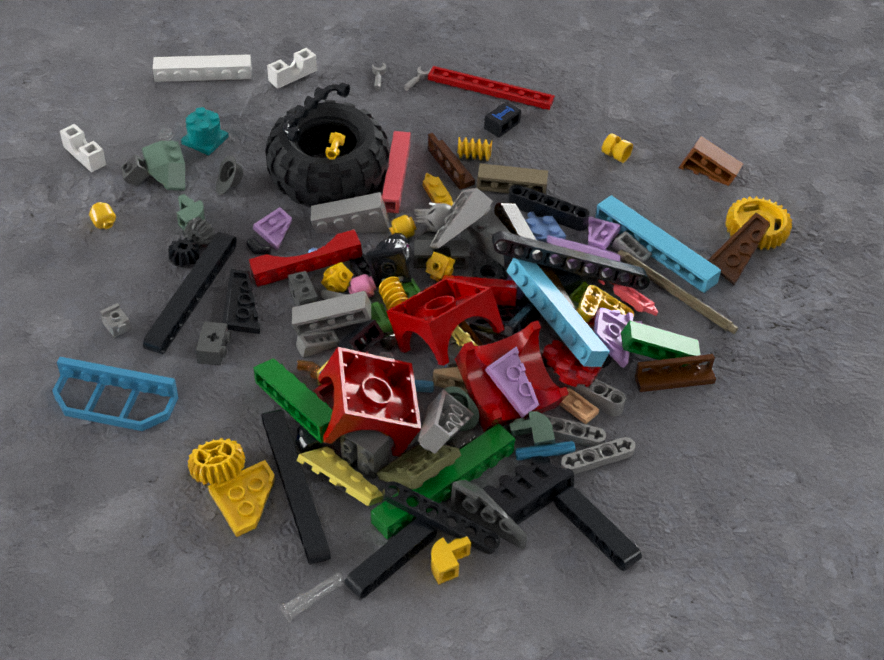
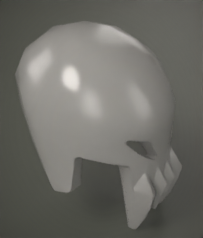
M429 202L430 209H415L414 211L418 212L416 215L419 216L416 218L419 220L413 221L429 226L427 232L436 233L441 227L445 226V217L453 212L451 210L452 206L445 203Z

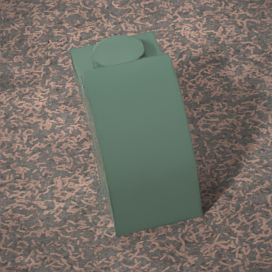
M185 194L178 197L180 211L176 213L178 225L183 230L193 218L197 219L200 217L202 220L205 219L204 206L201 200L194 202L193 199H189Z
M530 411V420L520 418L514 420V423H510L512 436L532 433L535 446L555 443L552 424L542 413Z

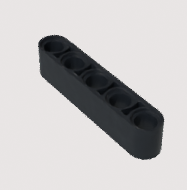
M512 185L509 189L508 203H515L521 211L532 213L533 211L538 217L553 216L558 224L578 231H584L588 227L590 212L584 207L521 185Z
M569 486L553 498L557 509L620 570H627L642 558L639 548L577 488Z
M416 518L351 571L346 577L344 584L360 599L367 597L429 545L436 537L437 530L430 524Z

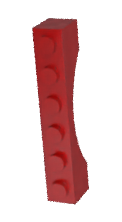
M355 229L337 234L330 242L316 251L291 257L265 254L249 259V264L256 286L259 287L287 279L288 275L304 271L311 272L339 262L349 261V259L359 258L362 255V247Z

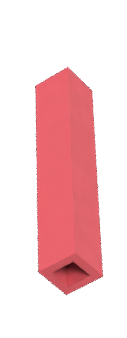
M394 131L389 167L382 193L386 211L389 213H399L410 150L411 132Z

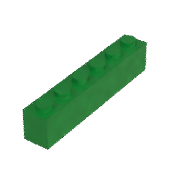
M274 358L253 367L255 383L320 443L324 442L323 435L328 428L333 412L329 405L318 398L315 392L309 390L303 382L301 383L293 373H290L283 364H280Z

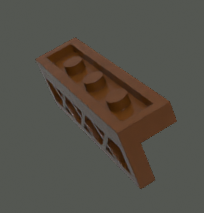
M433 133L428 134V151L459 190L475 185V179L443 140L439 141Z
M713 354L638 362L634 378L639 392L715 384L716 377L712 369L715 357ZM702 362H707L706 365H699ZM651 368L648 371L642 372V369Z

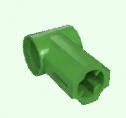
M378 302L372 303L371 320H376L385 336L394 334L383 304Z

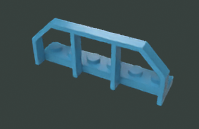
M59 357L57 361L60 377L52 392L62 412L68 417L144 431L169 420L178 400L174 378L65 357ZM68 378L98 383L84 410L67 407L62 400L60 393ZM106 385L132 389L119 417L93 412ZM140 391L170 397L163 412L142 421L127 419Z

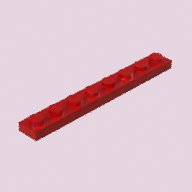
M433 66L428 74V80L436 83L487 94L541 109L550 110L554 102L555 95Z

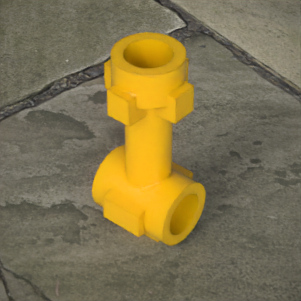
M331 132L329 143L332 144L325 151L327 158L333 160L339 156L340 150H337L338 146H343L345 142V136L341 133Z

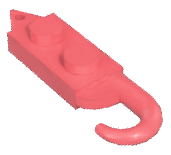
M598 279V281H599L602 285L605 284V282H604L603 280H599V279ZM611 283L614 285V294L620 297L621 301L630 304L638 312H647L657 316L658 311L653 301L634 288Z

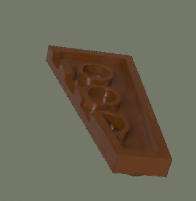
M756 212L707 261L721 269L720 275L735 286L769 229L770 222Z

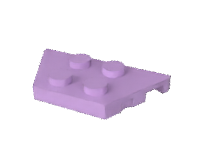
M600 307L596 312L593 332L609 349V355L624 368L628 364L629 351H625L622 348L621 331L630 320L633 321L634 314L628 312L626 315H622L618 310Z

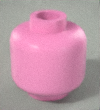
M367 274L352 278L350 280L351 286L348 287L350 294L365 291L368 298L373 297L374 291L377 290L372 276L369 277Z

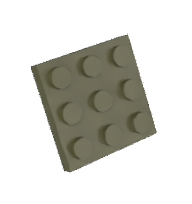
M419 443L376 473L379 480L386 482L395 481L408 488L417 489L423 485L424 481L438 475L439 471L444 467L452 465L461 456L458 448L444 445L434 454L430 450H425Z

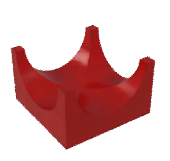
M448 277L386 311L400 352L406 353L411 350L410 338L412 333L415 332L429 345L438 364L441 366L449 363L448 344L455 328L465 319L479 316L490 324L494 332L500 333L505 330L491 287Z
M539 321L531 322L518 333L491 344L474 346L472 341L465 343L455 358L468 394L479 410V421L484 432L498 423L504 426L521 418L485 371L489 365L516 346L519 351L520 361L526 369L525 374L528 382H531L539 406L532 411L542 413L554 409L569 395L567 388L558 387L546 371L539 348V331L541 329Z
M337 347L318 376L319 383L327 384L332 380L334 385L333 412L328 428L323 435L324 443L332 444L338 437L349 432L375 430L387 434L394 440L393 447L391 448L392 455L400 457L421 430L412 363Z

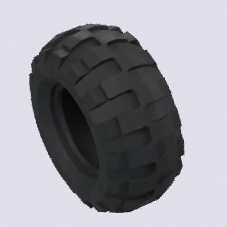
M325 100V102L319 103L316 109L312 108L306 118L302 117L295 128L301 130V137L297 143L289 141L287 135L283 132L285 116L280 117L276 121L266 142L267 170L278 189L284 195H288L292 201L298 204L307 203L309 208L314 205L369 195L376 191L381 180L384 179L389 167V143L378 120L374 119L367 110H358L354 104L348 102L341 104L335 103V100ZM295 107L287 111L286 115H295ZM331 132L341 133L345 136L344 145L338 146L337 150L345 152L347 155L333 160L308 156L310 153L323 151L327 147H331L332 143H329Z

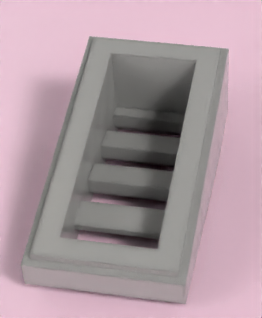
M626 231L617 237L611 245L617 252L620 250L628 252L641 262H645L652 255L651 252Z
M333 330L300 334L297 338L296 347L302 357H308L338 346L337 344L340 340Z

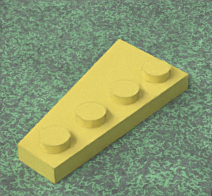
M323 447L299 454L296 461L302 465L306 462L312 466L311 470L318 475L322 472L330 477L329 482L335 486H344L346 493L365 505L371 506L382 502L383 496L378 488L368 482L361 473L355 471L347 461L342 460L331 448Z

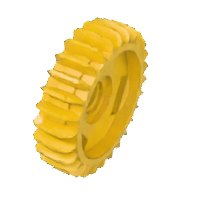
M751 196L748 199L743 197L742 200H737L729 208L725 227H727L730 237L756 212L770 222L769 229L758 245L760 250L763 248L769 250L770 247L775 249L776 246L780 247L790 235L792 229L790 214L787 213V209H783V205L778 206L777 202L773 203L771 199L764 200V197L758 199L757 196L755 199H752ZM775 222L779 226L778 230H774Z

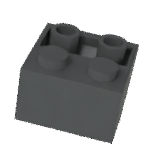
M358 430L340 436L341 459L359 469L362 474L375 479L377 477L376 472L389 464V437L381 432Z

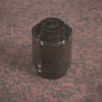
M470 430L461 431L446 444L460 450L475 440L476 436Z

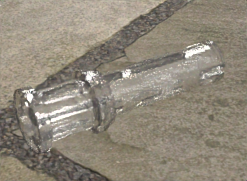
M336 572L307 592L297 593L294 599L280 604L283 616L287 621L292 622L294 617L301 612L309 611L313 603L341 585H344L345 580L339 572Z

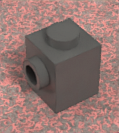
M133 155L121 167L123 179L135 186H138L150 175L145 160L136 155Z

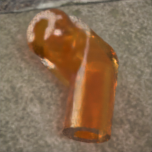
M298 360L297 370L311 371L310 376L317 379V371L321 367L312 361Z

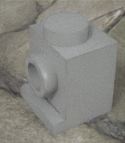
M118 303L100 311L104 326L114 338L131 330L130 321Z

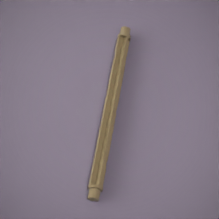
M623 250L617 253L620 255L622 262L644 268L651 281L722 327L725 331H729L732 334L737 332L738 327L732 321L630 253Z

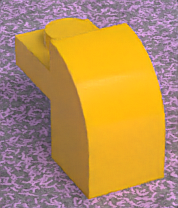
M467 536L461 539H454L449 544H447L443 537L433 545L431 551V571L438 585L458 577L459 563L457 560L470 555L471 542Z

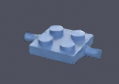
M533 211L527 214L528 219H525L536 240L547 243L548 235L566 239L565 233L553 216L536 217Z

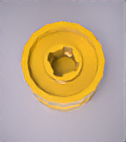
M611 133L603 142L601 151L624 163L632 153L633 144Z

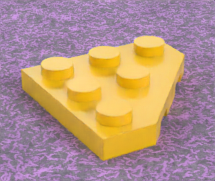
M266 460L242 470L240 474H236V478L228 479V482L223 481L220 484L214 483L208 486L209 493L236 537L257 527L275 481V474Z

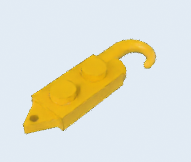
M426 173L422 186L431 201L452 206V197L440 178Z

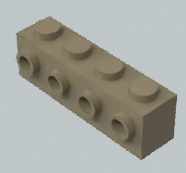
M480 163L477 188L482 191L509 193L512 185H521L546 194L548 170Z

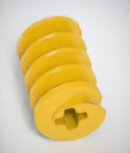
M460 137L458 138L457 153L459 158L462 159L465 154L466 159H469L470 155H472V159L475 160L478 155L479 160H482L485 156L486 161H489L492 151V140L488 144L487 139H485L483 144H481L480 139L475 143L474 138H471L468 143L467 137L464 138L463 142H461Z
M389 277L380 283L379 293L387 310L408 299L398 277Z

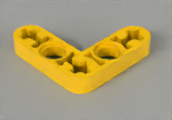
M594 285L588 286L576 309L585 322H589L595 315L597 308L600 307L618 310L622 315H626L628 312L634 314L630 307Z

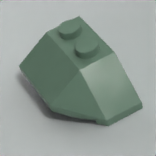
M159 141L143 147L142 153L148 173L158 182L162 183L167 190L185 191V161L179 143L176 141Z

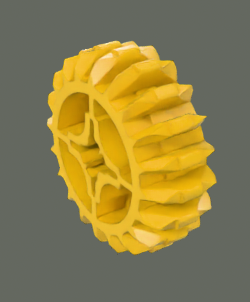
M223 438L219 440L213 439L211 442L205 441L204 445H198V449H193L189 455L188 468L190 475L197 482H202L203 485L210 483V485L214 483L220 484L223 481L228 482V479L236 478V474H240L241 469L245 467V454L241 445L237 444L236 441H231L230 438L223 440Z

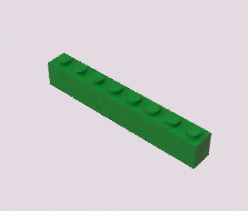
M498 423L460 449L461 456L452 465L444 467L439 471L438 475L424 481L421 487L411 490L437 503L446 501L451 497L452 484L455 481L467 480L470 482L474 478L477 479L484 471L495 467L501 459L509 457L514 451L515 438ZM414 498L406 500L407 504L411 507L418 505ZM386 501L371 510V524L387 540L393 535H397L417 518ZM427 508L426 512H431L433 508Z

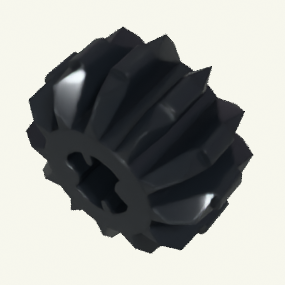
M178 238V241H172L168 248L170 262H173L174 266L180 265L181 268L184 265L189 267L190 264H196V260L200 256L199 246L193 239L188 240L185 238L181 240Z

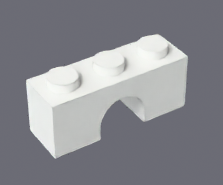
M304 48L294 53V60L290 66L281 59L267 65L268 81L278 89L317 71L316 55L308 48Z
M73 124L60 131L63 147L90 172L106 165L103 149L94 141L87 143L84 132L78 126Z

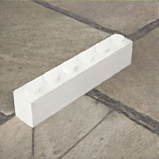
M250 55L154 57L153 59L155 82L251 79Z

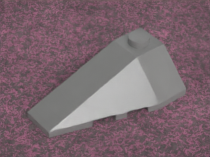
M478 188L463 190L451 207L453 212L445 217V226L438 230L429 247L435 249L443 246L483 215H486L490 211V205L493 201Z

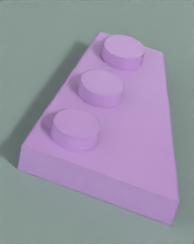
M516 346L489 365L485 371L521 418H523L530 411L538 407L539 403L531 382H528L525 374L526 369L520 361L519 351Z

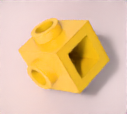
M433 252L426 263L425 272L431 274L430 278L440 281L444 275H452L455 259L439 252Z
M339 262L324 272L321 284L329 291L343 293L348 289V283L353 273L342 262Z

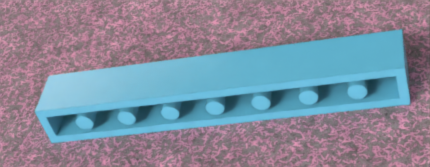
M612 195L597 205L595 218L619 224L620 232L618 234L621 235L625 231L652 253L651 257L701 292L705 293L718 283L721 269Z
M513 258L507 273L583 366L601 367L610 352L609 349L536 263Z

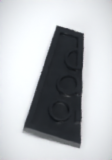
M231 269L222 323L227 324L228 330L260 334V324L258 323V314L255 308V298L253 297L249 271Z

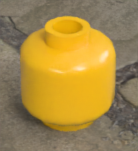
M98 202L90 209L89 217L96 228L109 229L113 226L116 215L109 204Z
M407 215L393 219L391 221L392 227L389 228L391 234L401 233L407 239L414 236L415 230H417L412 217Z

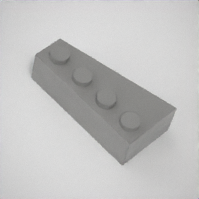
M443 389L427 407L418 441L425 450H430L435 454L471 419L474 413Z

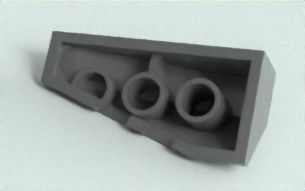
M467 480L455 481L452 484L451 510L493 531L499 537L517 547L525 549L527 534L483 489Z

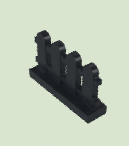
M536 456L531 457V467L528 468L525 465L516 466V476L514 478L508 475L501 476L499 478L500 487L497 489L494 486L488 485L483 490L518 525L553 502V498L569 486H574V472L569 468L566 470L562 468L557 469L550 463V458L547 456L545 458ZM539 471L546 478L542 480L535 472ZM523 481L530 488L526 490L519 483ZM503 493H509L514 499L510 501Z

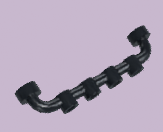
M342 82L340 85H328L324 89L317 87L314 92V98L307 96L304 101L305 106L297 105L294 110L295 115L287 114L285 116L283 132L287 135V139L297 143L301 137V130L295 128L302 117L306 118L312 108L316 109L319 102L326 100L328 94L332 91H337L339 96L346 98L350 92V85Z

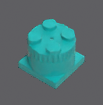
M200 107L196 108L193 113L186 117L187 134L181 139V144L209 156L229 137V134L221 130L218 113Z

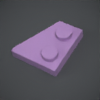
M279 207L253 224V230L277 250L292 222V217Z
M589 217L588 245L606 250L620 232V225Z

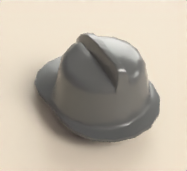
M233 155L226 156L220 165L216 183V192L218 194H224L230 187L239 185L243 177V168L237 163Z

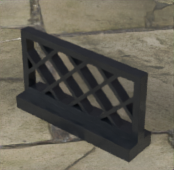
M517 299L515 306L497 304L505 329L502 332H494L490 324L479 316H476L469 323V326L473 330L502 336L505 339L523 330L531 322H535L541 316V313L531 301Z

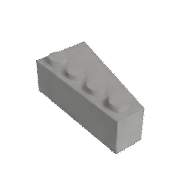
M380 192L311 206V222L316 233H343L355 229L356 233L389 232V216Z

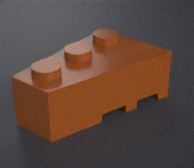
M700 136L684 158L679 169L684 170L686 168L694 171L693 174L699 175L700 173L709 176L708 179L729 186L739 173L743 163Z

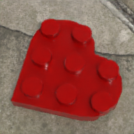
M553 340L552 344L545 346L542 353V358L548 360L547 365L554 368V374L557 373L560 376L559 380L573 387H577L578 384H585V387L590 386L603 365L601 367L583 366L571 350L558 340Z

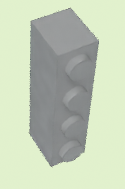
M365 291L292 307V326L297 335L326 331L371 320V302Z

